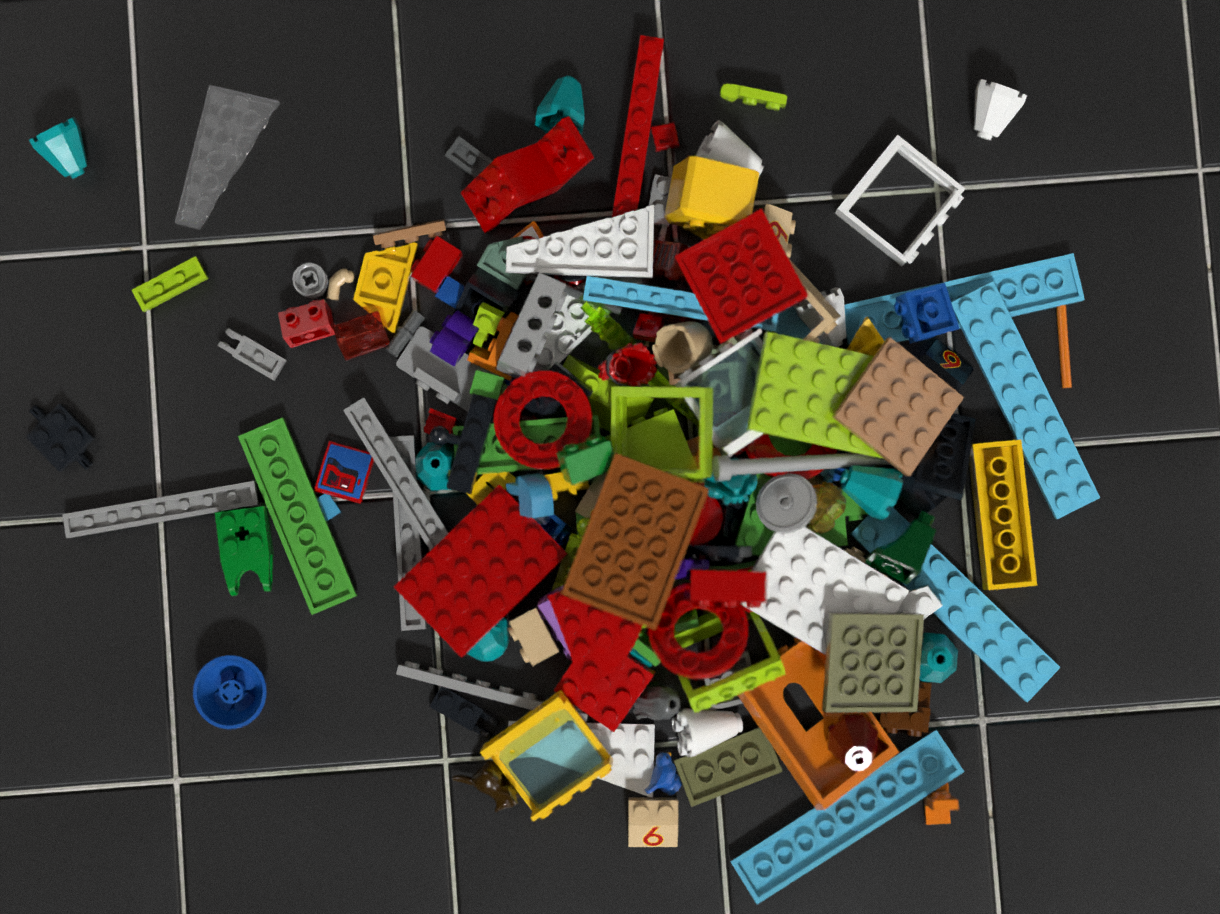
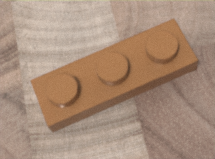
M445 219L376 233L373 235L375 245L381 244V248L396 245L395 241L404 239L405 243L418 241V236L428 234V238L443 235L442 231L446 230Z

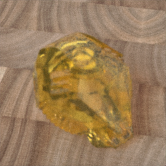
M822 482V485H812L817 496V508L810 522L804 527L814 533H826L835 526L834 521L845 511L847 499L842 495L841 488L830 482Z

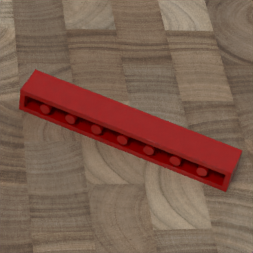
M640 35L612 217L638 210L662 59L663 38Z

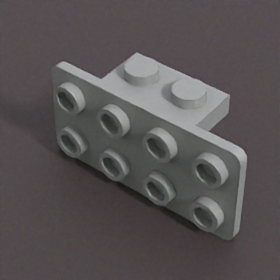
M419 327L414 334V338L410 340L396 363L397 367L417 379L415 384L426 391L429 388L437 392L436 397L446 404L451 401L468 412L473 397L470 395V389L476 370L493 375L497 374L467 361L469 355L466 353L455 367L430 352L432 344L429 342L434 333L425 327Z

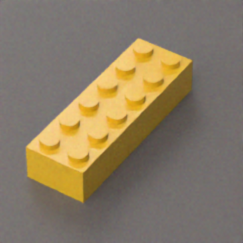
M1022 440L972 444L969 465L983 590L1037 586Z

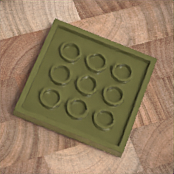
M829 612L822 710L826 713L917 712L924 615L921 613Z

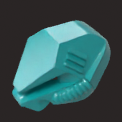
M734 457L730 458V460H739L738 458ZM712 472V477L704 478V482H701V485L709 489V497L722 498L724 504H729V502L735 504L737 501L742 503V500L744 502L749 500L747 495L751 494L756 488L757 476L756 474L731 475L730 480L716 481Z
M504 617L467 654L483 662L494 661L502 656L509 643L507 618Z

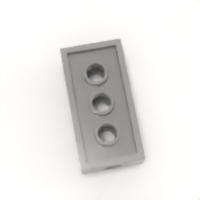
M539 272L501 354L496 370L516 379L520 376L525 377V374L533 372L538 360L534 358L535 353L541 354L548 338L544 334L545 332L550 334L558 316L554 312L555 310L560 312L568 293L564 292L566 284ZM539 305H544V306H546L547 308H546V309L541 308ZM529 326H534L537 330H531ZM518 348H525L528 352H521Z

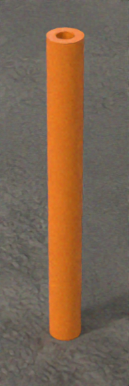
M1066 305L1056 307L1062 388H1072Z

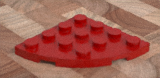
M563 590L549 595L548 598L582 687L585 689L608 676L622 663L633 648L643 625L562 594Z

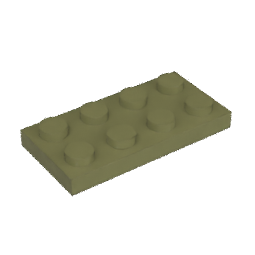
M759 727L734 736L696 756L687 757L685 755L674 760L691 807L783 772L773 746Z

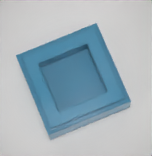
M323 494L317 498L327 521L341 513V510L330 495Z

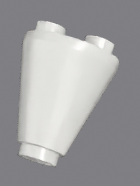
M684 708L679 709L677 716L672 718V728L674 732L678 733L679 741L677 747L680 756H696L736 736L743 730L740 714L731 711L701 710L694 713L693 709Z

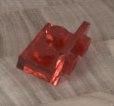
M378 311L333 326L338 346L345 360L384 348L390 343Z

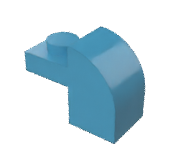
M542 474L518 476V478H515V482L506 483V491L509 494L519 496L521 516L537 518L554 515L552 490L549 482Z

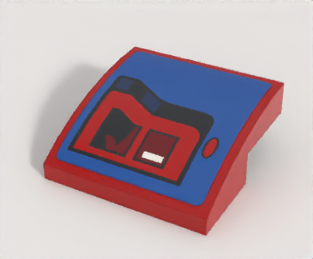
M329 441L318 474L315 491L361 504L368 486V479L374 459L369 452Z

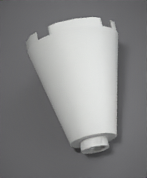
M716 121L711 128L714 133H710L709 136L706 135L696 156L756 170L760 175L764 168L761 165L762 159L722 121Z

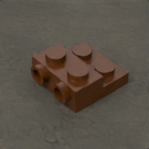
M919 682L917 712H878L877 721L885 732L897 734L898 729L907 730V735L918 737L922 736V732L928 733L932 683Z

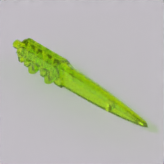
M586 301L580 307L588 315L584 322L591 326L593 332H597L600 335L599 338L602 341L605 340L608 343L610 349L615 350L626 346L628 343H632V345L637 344L601 306L595 309ZM658 369L655 377L648 382L651 387H674L669 384V380ZM663 397L681 414L700 427L699 420L683 397Z

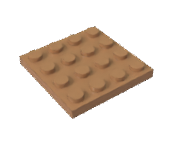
M890 337L886 338L832 417L905 476H910L964 397Z

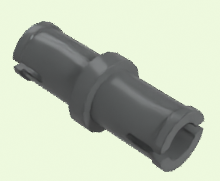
M412 310L403 325L397 327V333L385 347V350L398 357L407 342L414 338L413 334L425 318L417 311Z

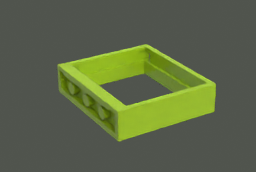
M611 387V447L614 456L617 453L627 457V397L700 398L699 469H656L679 478H689V481L692 483L704 482V478L712 477L713 388Z
M745 611L747 621L753 620L771 658L694 691L688 678L678 675L694 713L705 708L708 709L710 706L724 700H729L747 690H753L763 683L773 681L775 678L786 674L782 660L760 616L755 612L748 613ZM709 612L698 617L700 627L678 632L675 631L674 627V636L677 643L682 648H685L722 632L723 627L720 619L714 613Z

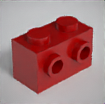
M324 299L313 300L306 305L290 307L286 311L278 313L283 339L290 348L336 335L332 312Z

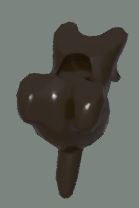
M493 760L486 761L485 765L477 770L472 777L462 774L452 776L453 781L473 785L480 792L491 796L496 803L495 813L516 806L518 804L516 798L521 797L513 785L503 779V772Z

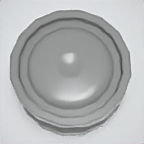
M305 263L297 267L292 278L293 286L297 292L310 299L322 296L329 284L325 271L314 263Z

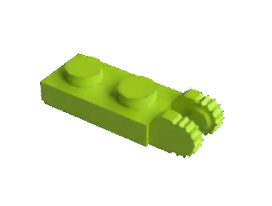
M727 83L723 84L720 89L721 98L733 102L739 98L743 99L742 103L756 106L757 102L766 104V108L771 110H780V107L785 108L788 97L780 93Z

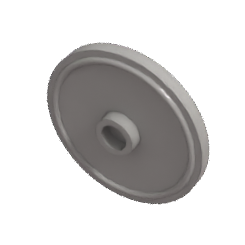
M782 474L770 479L761 488L756 501V510L761 522L767 528L777 533H792L800 530L810 522L817 508V496L814 488L805 478L796 474Z

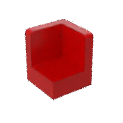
M429 408V416L423 432L430 435L434 427L443 426L449 433L453 434V427L457 425L458 419Z

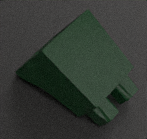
M922 511L918 519L915 518L902 532L900 537L886 545L875 548L866 558L865 564L884 575L908 585L921 572L936 533V529L932 528L935 517Z

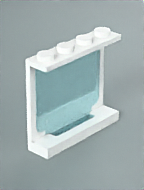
M749 329L739 336L740 342L735 345L732 342L726 344L719 349L721 353L714 359L711 355L699 362L701 366L699 369L693 372L690 368L679 376L681 381L675 384L676 387L713 388V443L716 448H719L722 456H731L763 434L746 430L763 342L758 336L763 333L761 329L755 332ZM684 398L700 422V398Z

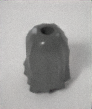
M653 681L649 682L634 703L633 711L637 720L641 718L655 720L671 719L678 713V709L681 707V700L676 689L659 685L658 682Z

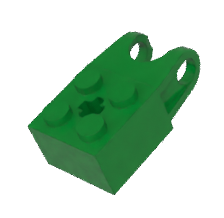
M261 506L215 512L220 561L230 595L236 596L239 594L240 579L249 570L257 573L264 591L270 592L273 585L274 550L268 508ZM243 528L249 531V535L245 536L244 541L243 537H240V532H242Z

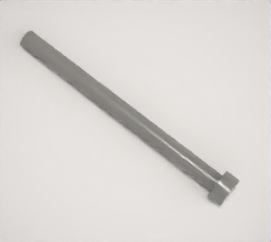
M856 453L730 460L729 456H715L712 462V472L716 481H726L731 479V475L891 464L884 459Z

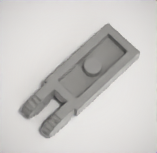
M655 175L649 206L654 205V224L662 226L658 240L660 244H664L667 227H669V223L664 215L671 177Z
M227 328L225 332L227 336L237 339L240 343L236 349L221 341L217 346L231 353L232 357L275 381L287 360L250 338L241 336Z

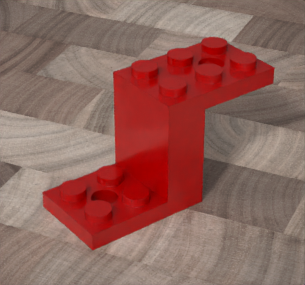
M568 116L559 121L537 143L497 157L461 194L484 233L492 231L515 208L556 193L586 166L594 156ZM563 146L566 147L567 153L564 152Z

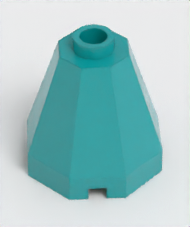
M565 76L557 79L538 106L535 126L545 133H548L563 118L569 116L580 135H582L585 121L581 84L574 77Z
M75 117L29 140L32 147L64 177L70 175L74 179L85 173L83 168L88 165L80 127Z
M430 442L415 456L416 478L430 491L452 490L446 486L454 462V447L450 443L436 445ZM436 460H439L440 466L433 468V464L436 463Z
M851 466L849 470L845 469L843 471L840 483H842V490L871 517L881 521L887 518L890 513L886 511L887 507H893L897 501L903 485V480L900 479L903 477V473L895 469Z
M923 632L919 681L942 683L957 670L958 649L945 634Z

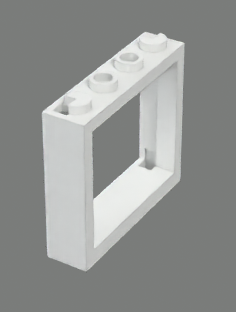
M897 135L838 207L835 214L900 266H903L906 262L911 264L919 254L916 251L921 243L926 245L934 236L931 231L936 224L941 227L947 220L949 215L946 212L951 206L956 208L964 198L961 194L965 188ZM896 152L900 153L951 194L903 254L849 212Z

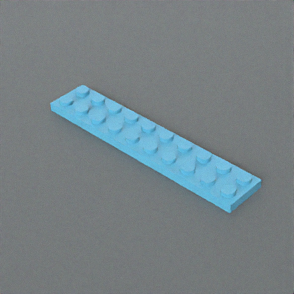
M1074 253L943 282L946 284L952 302L994 281L1011 317L1085 300ZM930 286L845 304L847 345L849 346L867 316L884 340L891 337L897 343L908 341L909 339H906L902 334V326L904 325L902 317L895 312L896 297Z
M994 281L952 301L957 322L1015 439L1022 440L1023 455L1054 518L1059 519L1099 499L1100 496Z
M888 506L886 511L890 512L887 518L879 521L868 514L850 533L869 553L875 548L886 545L900 537L910 524L891 506ZM932 544L921 572L908 585L900 582L909 591L928 585L943 604L933 614L1025 702H1028L1060 669L1056 662Z
M935 730L887 761L826 810H816L815 808L732 860L731 863L756 904H759L925 798L933 791L964 773V770L938 731Z

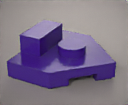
M682 559L675 579L691 580V570H709V561Z

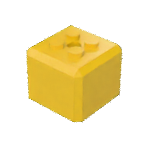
M689 156L673 167L664 217L669 224L681 226L684 230L697 232V230L706 232V235L712 236L752 214L759 172L698 156Z

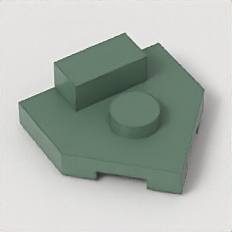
M523 236L489 244L477 266L519 290L528 274L506 273V248L524 242Z

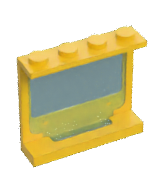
M561 690L486 742L480 751L485 760L490 757L493 759L530 807L533 822L539 817L544 819L553 812L552 808L558 804L562 806L569 802L573 797L572 795L578 790L580 792L585 791L592 785L591 781L598 776L603 778L608 775L613 765L612 756Z

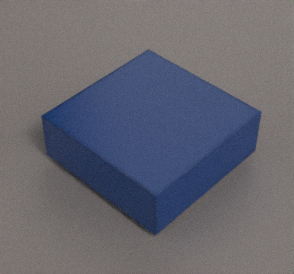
M447 276L435 297L455 309L465 286Z

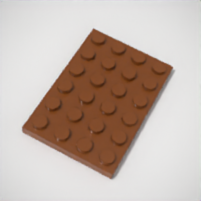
M615 453L562 594L655 630L709 489Z

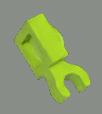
M484 302L480 305L473 323L474 326L479 328L473 344L482 347L484 341H487L489 334L495 335L498 332L496 329L501 318L504 316V312Z

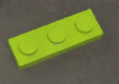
M195 256L132 289V292L142 311L146 312L207 280L208 277L199 259Z

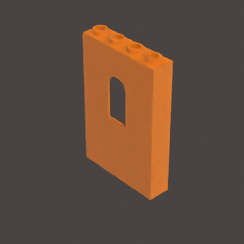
M794 637L795 643L789 647L786 644L777 650L786 674L775 678L773 681L763 683L753 690L742 692L737 696L815 809L826 810L899 753V751L872 712L826 713L822 710L826 655ZM790 683L801 685L823 716V719L808 731L804 730L784 701L783 691ZM843 714H864L869 722L873 723L878 729L877 752L872 763L864 770H852L842 764L827 748L828 727L832 723H837L838 718Z

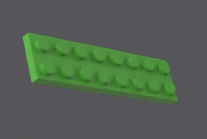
M282 417L238 436L311 615L358 596L285 419Z

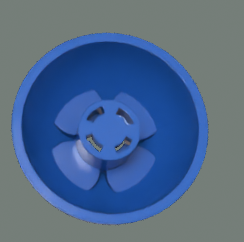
M222 656L213 659L201 669L194 683L193 697L198 712L208 723L223 729H236L249 724L260 714L266 702L267 686L262 672L254 663L239 656Z

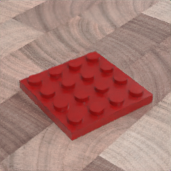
M763 209L754 212L675 256L721 344L809 297Z

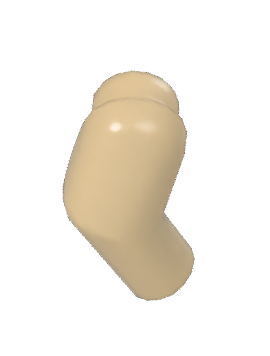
M342 268L330 277L327 299L339 300L340 286L345 282L351 283L354 280L353 271Z

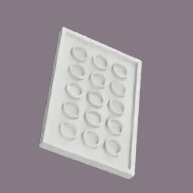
M803 527L792 533L774 532L751 570L753 572H767L768 574L767 604H761V608L748 609L826 655L829 612L897 613L909 590L806 527Z

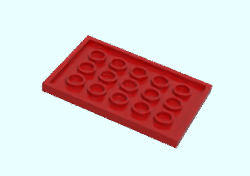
M499 484L419 561L394 588L453 650L463 658L568 553L533 518L521 516L519 504Z

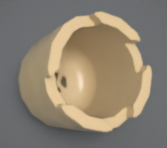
M687 321L663 327L657 332L656 342L652 346L654 358L658 365L676 374L699 366V362L712 353L713 342L706 327L701 323Z

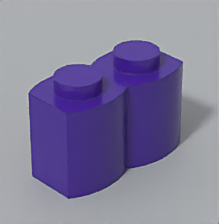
M457 310L453 316L449 314L442 324L444 328L441 332L436 331L429 342L432 344L430 352L455 367L473 343L479 328L473 325L474 320Z

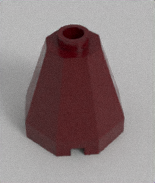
M864 714L841 715L837 723H832L828 727V750L842 764L852 770H864L872 763L878 746L877 727L873 723L871 724Z

